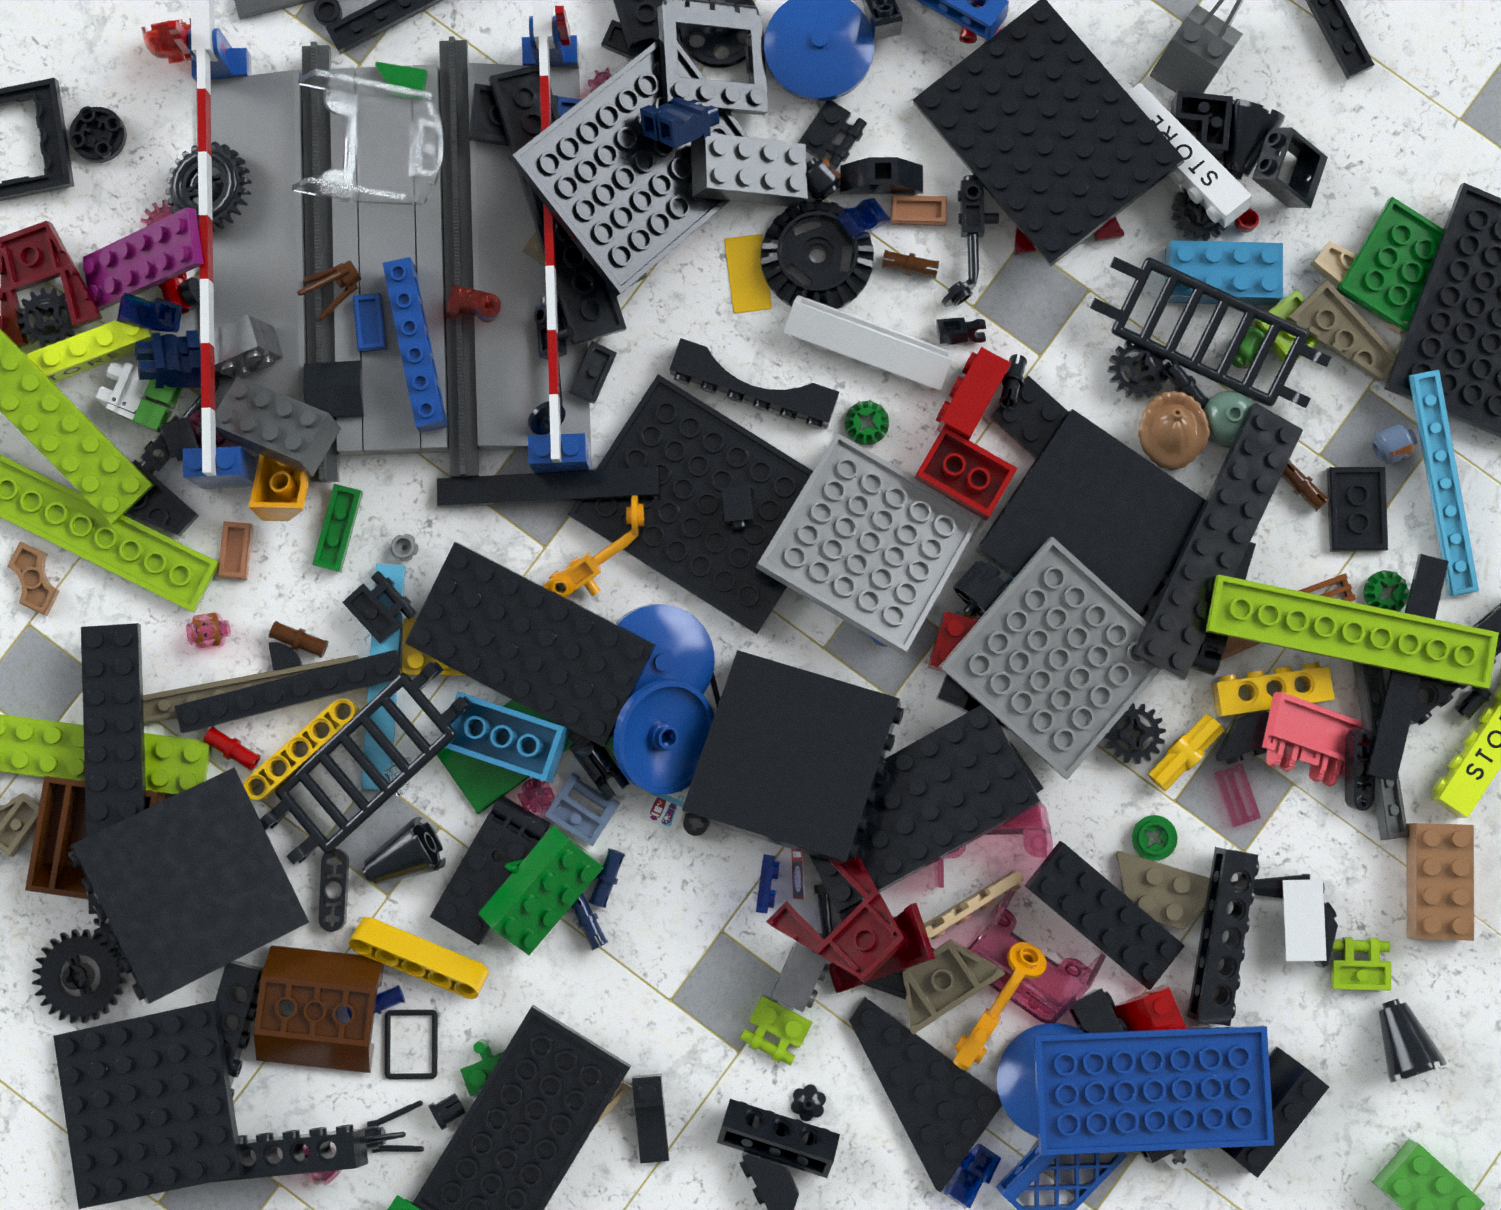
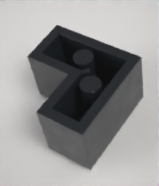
M1177 91L1171 102V114L1187 130L1196 131V139L1217 160L1223 159L1229 147L1233 96Z

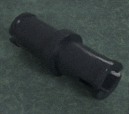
M1018 354L1010 356L1009 362L1011 364L1002 379L1003 389L999 404L1006 408L1008 399H1010L1009 409L1016 407L1019 391L1024 386L1023 374L1027 359L1020 355L1019 363L1016 364Z
M1175 359L1171 360L1173 365L1167 362L1162 367L1161 372L1175 386V391L1184 392L1188 396L1194 397L1195 401L1199 402L1201 409H1203L1209 399L1197 387L1193 376H1188Z

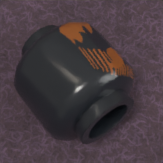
M814 157L806 163L807 192L812 198L817 199L821 197L824 200L840 188L838 183L841 176L828 159L823 158L817 161Z

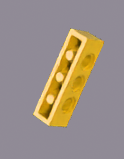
M1319 662L1303 664V670L1292 671V667L1287 666L1275 668V674L1264 675V671L1260 670L1246 673L1247 678L1236 679V674L1220 676L1219 682L1211 684L1216 716L1224 717L1270 710L1273 697L1266 691L1269 681L1277 685L1278 692L1286 693L1310 703L1335 700L1329 666L1320 667ZM1297 677L1305 681L1306 688L1303 693L1295 689L1294 682ZM1242 685L1246 686L1250 691V697L1247 701L1242 700L1238 695V690Z

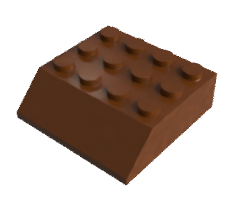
M44 776L25 891L88 899V895L80 880L84 878L80 867L76 869L73 867L67 854L72 851L69 845L87 837L85 781ZM145 790L147 808L164 801L166 798L165 792Z

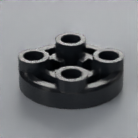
M83 107L74 118L69 131V143L74 150L85 160L94 163H103L114 159L123 150L127 139V132L123 121L116 113L104 107Z

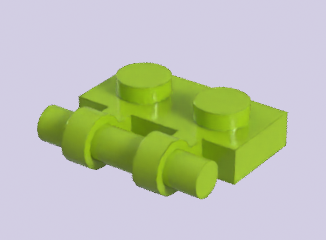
M1342 937L1341 940H1334L1332 951H1342V960H1331V989L1391 991V961H1380V952H1390L1389 941H1379L1378 938L1353 940L1352 937ZM1354 952H1367L1368 960H1354Z
M762 995L749 1019V1022L759 1027L755 1034L744 1029L740 1040L748 1043V1047L755 1051L759 1049L771 1055L772 1060L778 1063L782 1061L791 1066L795 1055L786 1051L789 1043L800 1048L813 1021ZM766 1031L781 1038L778 1046L763 1039Z

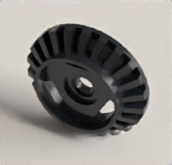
M815 200L814 202L803 201L794 207H788L773 220V223L765 233L761 246V267L768 286L781 301L792 307L794 300L800 295L839 309L851 303L863 291L872 273L874 248L869 231L852 236L840 221V218L851 215V210L845 209L832 201L831 203L823 202L822 200ZM820 221L821 227L796 235L794 232L795 228L804 223ZM843 246H851L853 248L848 272L839 271ZM814 249H820L825 253V259L820 263H814L809 257L810 252ZM790 265H793L812 281L809 286L802 284L788 273L787 269Z

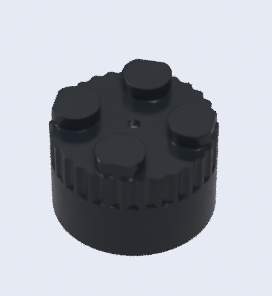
M983 561L975 562L953 586L956 594L967 604L963 611L967 612V615L970 617L975 613L982 617L1011 583L1009 581L1005 583L999 577L1001 574L999 569L990 562L987 564Z

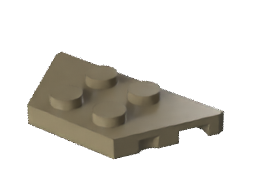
M1121 851L1116 852L1124 894L1156 922L1184 930L1205 907L1210 878Z
M952 939L946 941L933 950L935 959L902 971L911 1033L915 1034L1005 975V971Z

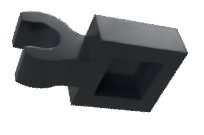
M964 317L936 320L940 344L954 345L968 342V337L976 343L986 341L984 332H976L979 329H986V323L983 319H976L970 322H965Z

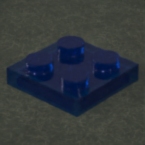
M763 854L756 912L767 914L768 908H774L776 890H771L772 879H778L780 862L774 861L775 855Z

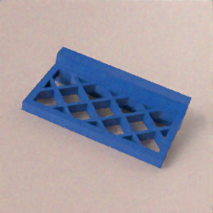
M1038 1142L1003 1178L996 1188L1017 1210H1076L1127 1155L1124 1152H1116V1156L1109 1163H1099V1153H1094V1163H1079V1154H1074V1164H1059V1155L1041 1156L1039 1154ZM1094 1168V1178L1092 1181L1079 1184V1169ZM1059 1169H1074V1184H1059ZM1044 1170H1054V1184L1039 1185V1175ZM1074 1189V1199L1069 1204H1059V1190ZM1039 1190H1054V1205H1039ZM1024 1191H1034V1205L1022 1206L1016 1199Z

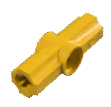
M1207 713L1204 714L1186 734H1182L1167 749L1168 753L1147 775L1163 791H1167L1185 771H1189L1205 755L1204 751L1224 731L1221 724Z

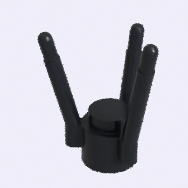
M419 1100L377 1120L367 1121V1127H364L367 1151L372 1150V1153L382 1151L423 1152V1146L384 1145L386 1140L403 1138L406 1136V1133L394 1132L386 1134L385 1129L379 1127L422 1106L423 1101Z

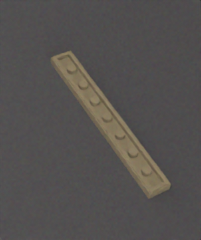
M358 655L143 695L144 724L176 719L175 705L359 658Z

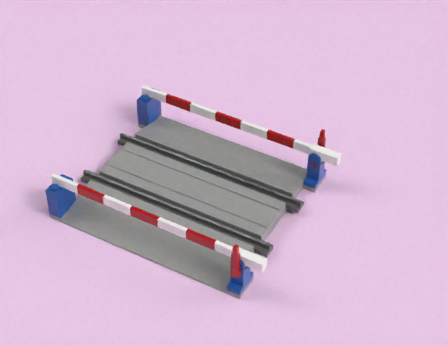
M191 0V29L189 33L177 20H168L167 28L172 34L173 40L183 52L187 61L191 60L192 78L196 82L199 236L204 265L199 266L201 448L183 449V477L202 489L253 487L259 453L223 439L216 433L215 412L235 381V378L226 374L218 376L220 385L215 393L214 330L247 315L274 327L283 358L276 360L275 364L271 367L257 368L251 371L250 375L244 379L305 403L303 392L304 364L361 360L364 417L334 418L341 427V430L313 476L310 475L311 483L340 482L339 456L449 452L450 477L455 478L479 476V451L528 449V462L534 473L592 470L590 402L569 393L588 349V341L572 345L570 339L566 340L567 355L558 357V299L556 291L554 216L544 204V267L523 252L524 247L536 229L518 171L509 160V157L512 156L510 146L469 140L474 84L490 85L489 77L491 75L539 64L541 132L551 125L550 86L553 95L580 99L579 44L577 35H570V25L564 5L555 6V15H553V0H533V16H529L530 37H522L523 65L468 63L467 40H455V37L451 36L448 41H439L440 70L437 64L412 65L413 68L425 69L428 72L423 99L395 95L376 67H356V70L355 68H331V47L329 45H318L317 42H311L310 46H302V74L299 70H288L252 75L251 54L248 49L232 48L221 30L215 28L214 0ZM215 141L220 146L226 144L230 147V150H236L239 153L238 157L246 161L245 164H241V167H246L250 170V173L244 174L242 177L252 181L251 184L243 185V188L249 190L251 195H241V198L248 205L237 204L236 207L242 215L231 212L230 215L234 223H229L223 219L224 229L218 228L215 224L213 225L212 175L220 174L217 168L212 167L211 143ZM407 257L412 259L416 267L448 423L446 428L420 433L415 426L382 264ZM350 260L361 277V280L356 283L358 289L350 293L324 320L320 321L319 316L346 287L344 286L340 289L334 280L299 296L297 294L299 290L319 281L304 283L303 279ZM381 293L387 350L359 353L352 296ZM542 297H546L548 360L539 358L537 325L534 320L535 306L540 304ZM474 310L479 311L485 317H496L493 320H484L478 314H474ZM559 365L562 390V406L566 411V416L562 424H560ZM549 401L550 433L537 435L528 426L529 416L537 406Z

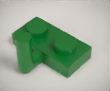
M485 1039L479 1040L473 1046L474 1051L480 1053L482 1061L460 1069L470 1097L481 1091L504 1053L493 1056Z

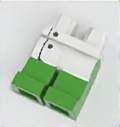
M111 362L106 376L117 381L115 388L112 391L101 386L95 399L106 406V409L157 433H161L158 425L169 422L173 412L165 406L146 400V398L174 409L183 387H168L164 385V388H155L154 380H139L137 366L125 362V365Z

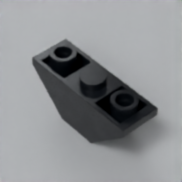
M862 0L865 16L871 25L874 40L901 34L903 18L895 0Z
M868 157L840 165V194H923V165L898 157Z
M1263 711L1234 720L1216 755L1217 761L1226 760L1227 765L1244 760L1242 754L1253 751L1254 756L1267 753V749L1262 748L1270 712Z
M743 1152L742 1158L744 1161L740 1162V1166L746 1178L752 1176L756 1185L752 1190L759 1205L765 1203L768 1210H794L799 1190L787 1165Z

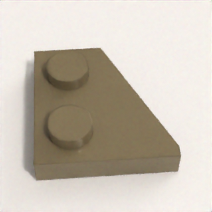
M22 793L11 799L8 804L0 805V850L11 857L16 855L36 828L40 804L28 794Z

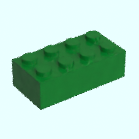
M553 825L518 866V871L509 876L478 914L492 930L527 955H530L604 867L589 852Z

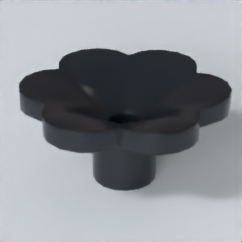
M812 1084L806 1085L804 1089L797 1088L794 1090V1101L791 1103V1110L799 1114L803 1121H810L813 1117L818 1118L823 1115V1105L826 1102L824 1093L818 1092L817 1088ZM811 1102V1105L807 1106L806 1103Z

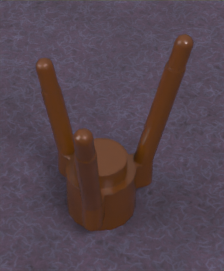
M349 260L344 264L340 263L333 268L304 278V283L319 281L299 290L297 294L302 296L334 280L340 289L344 286L346 287L319 316V320L322 321L350 293L358 289L356 283L361 280V277L353 263Z

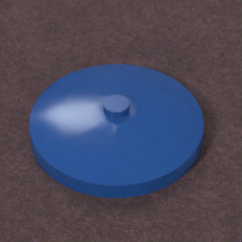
M788 0L774 13L766 28L764 38L765 61L774 80L785 91L795 97L816 102L834 100L854 90L869 72L874 55L872 28L862 10L850 0Z
M649 604L628 612L617 621L616 624L657 644L632 695L646 684L658 680L684 682L695 687L702 694L705 693L713 676L715 657L710 636L697 618L675 606Z
M658 680L641 687L627 700L616 721L613 746L616 761L621 772L633 785L654 794H673L691 785L715 716L706 697L695 687L684 682Z
M1047 1023L1025 1030L1008 1045L999 1062L997 1090L1001 1104L1013 1123L1027 1134L1038 1138L1033 1035L1086 1033L1071 1025Z

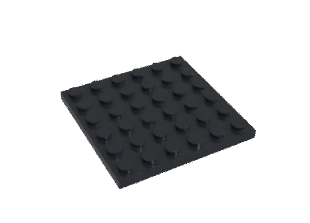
M217 1001L53 1036L78 1209L245 1175Z

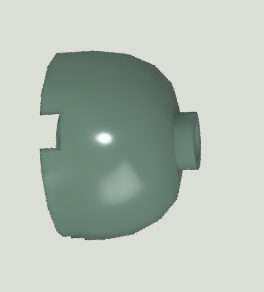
M1233 390L1219 392L1209 398L1207 405L1203 408L1209 423L1210 436L1208 440L1222 447H1231L1251 404H1253L1252 400Z

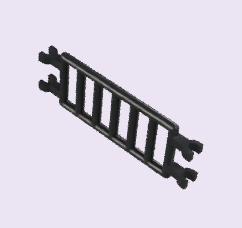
M1114 256L1109 267L1135 278V281L1121 310L1097 298H1094L1090 309L1115 320L1111 329L1112 334L1169 361L1175 359L1180 366L1266 406H1273L1278 396L1301 407H1307L1311 400L1310 397L1284 386L1299 355L1325 367L1328 366L1332 358L1305 345L1309 337L1308 330L1153 258H1146L1141 268H1138ZM1154 271L1167 277L1141 333L1138 334L1125 328V325L1151 272ZM1177 283L1193 289L1166 346L1150 338ZM1204 294L1219 302L1190 358L1177 352L1176 349ZM1228 307H1232L1244 313L1215 370L1201 362ZM1255 318L1270 326L1241 382L1226 374ZM1281 330L1296 338L1268 393L1252 387Z
M429 662L413 680L406 673L399 674L276 788L275 794L281 802L265 814L260 821L265 830L269 827L273 829L290 812L309 834V837L286 856L293 865L297 862L302 863L318 846L324 853L332 852L455 739L456 731L452 728L451 724L471 708L473 704L466 696L463 698L460 696L443 714H440L421 691L444 671L437 662L434 664ZM402 687L442 732V735L431 745L391 699ZM381 706L384 707L422 752L411 764L370 718ZM361 725L401 771L390 783L350 737ZM340 744L343 745L380 789V792L369 802L329 755ZM320 763L360 809L349 821L309 774ZM299 782L305 786L340 828L329 839L325 837L290 795L289 791Z

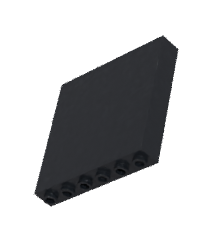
M1071 409L1065 414L975 552L1015 578L1049 537H1054L1143 618L1149 609L1147 602L1152 595L1157 596L1165 584L1162 581L1167 572L1171 573L1178 559L1177 557L1203 507L1205 499L1077 411Z
M737 650L682 811L686 816L849 867L850 861L856 860L860 844L856 842L859 833H865L868 825L869 816H866L868 805L873 806L877 797L878 789L874 788L877 778L882 779L887 765V762L883 761L886 751L891 752L894 745L895 735L892 734L895 724L900 725L903 717L904 708H901L900 698Z
M235 767L69 845L72 850L67 853L73 867L75 869L80 867L84 878L80 879L87 895L93 893L97 902L93 906L99 920L101 922L106 920L110 931L106 932L107 937L113 948L118 946L123 955L119 959L121 966L126 974L132 973L136 982L132 985V988L138 1000L144 999L147 1004L309 923Z

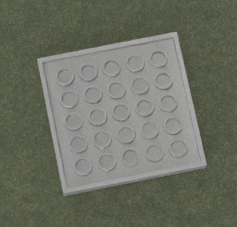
M837 432L755 568L898 653L905 655L978 526L981 517Z
M1049 537L939 666L1067 780L1160 672V669L1132 654L1147 622L1054 537Z

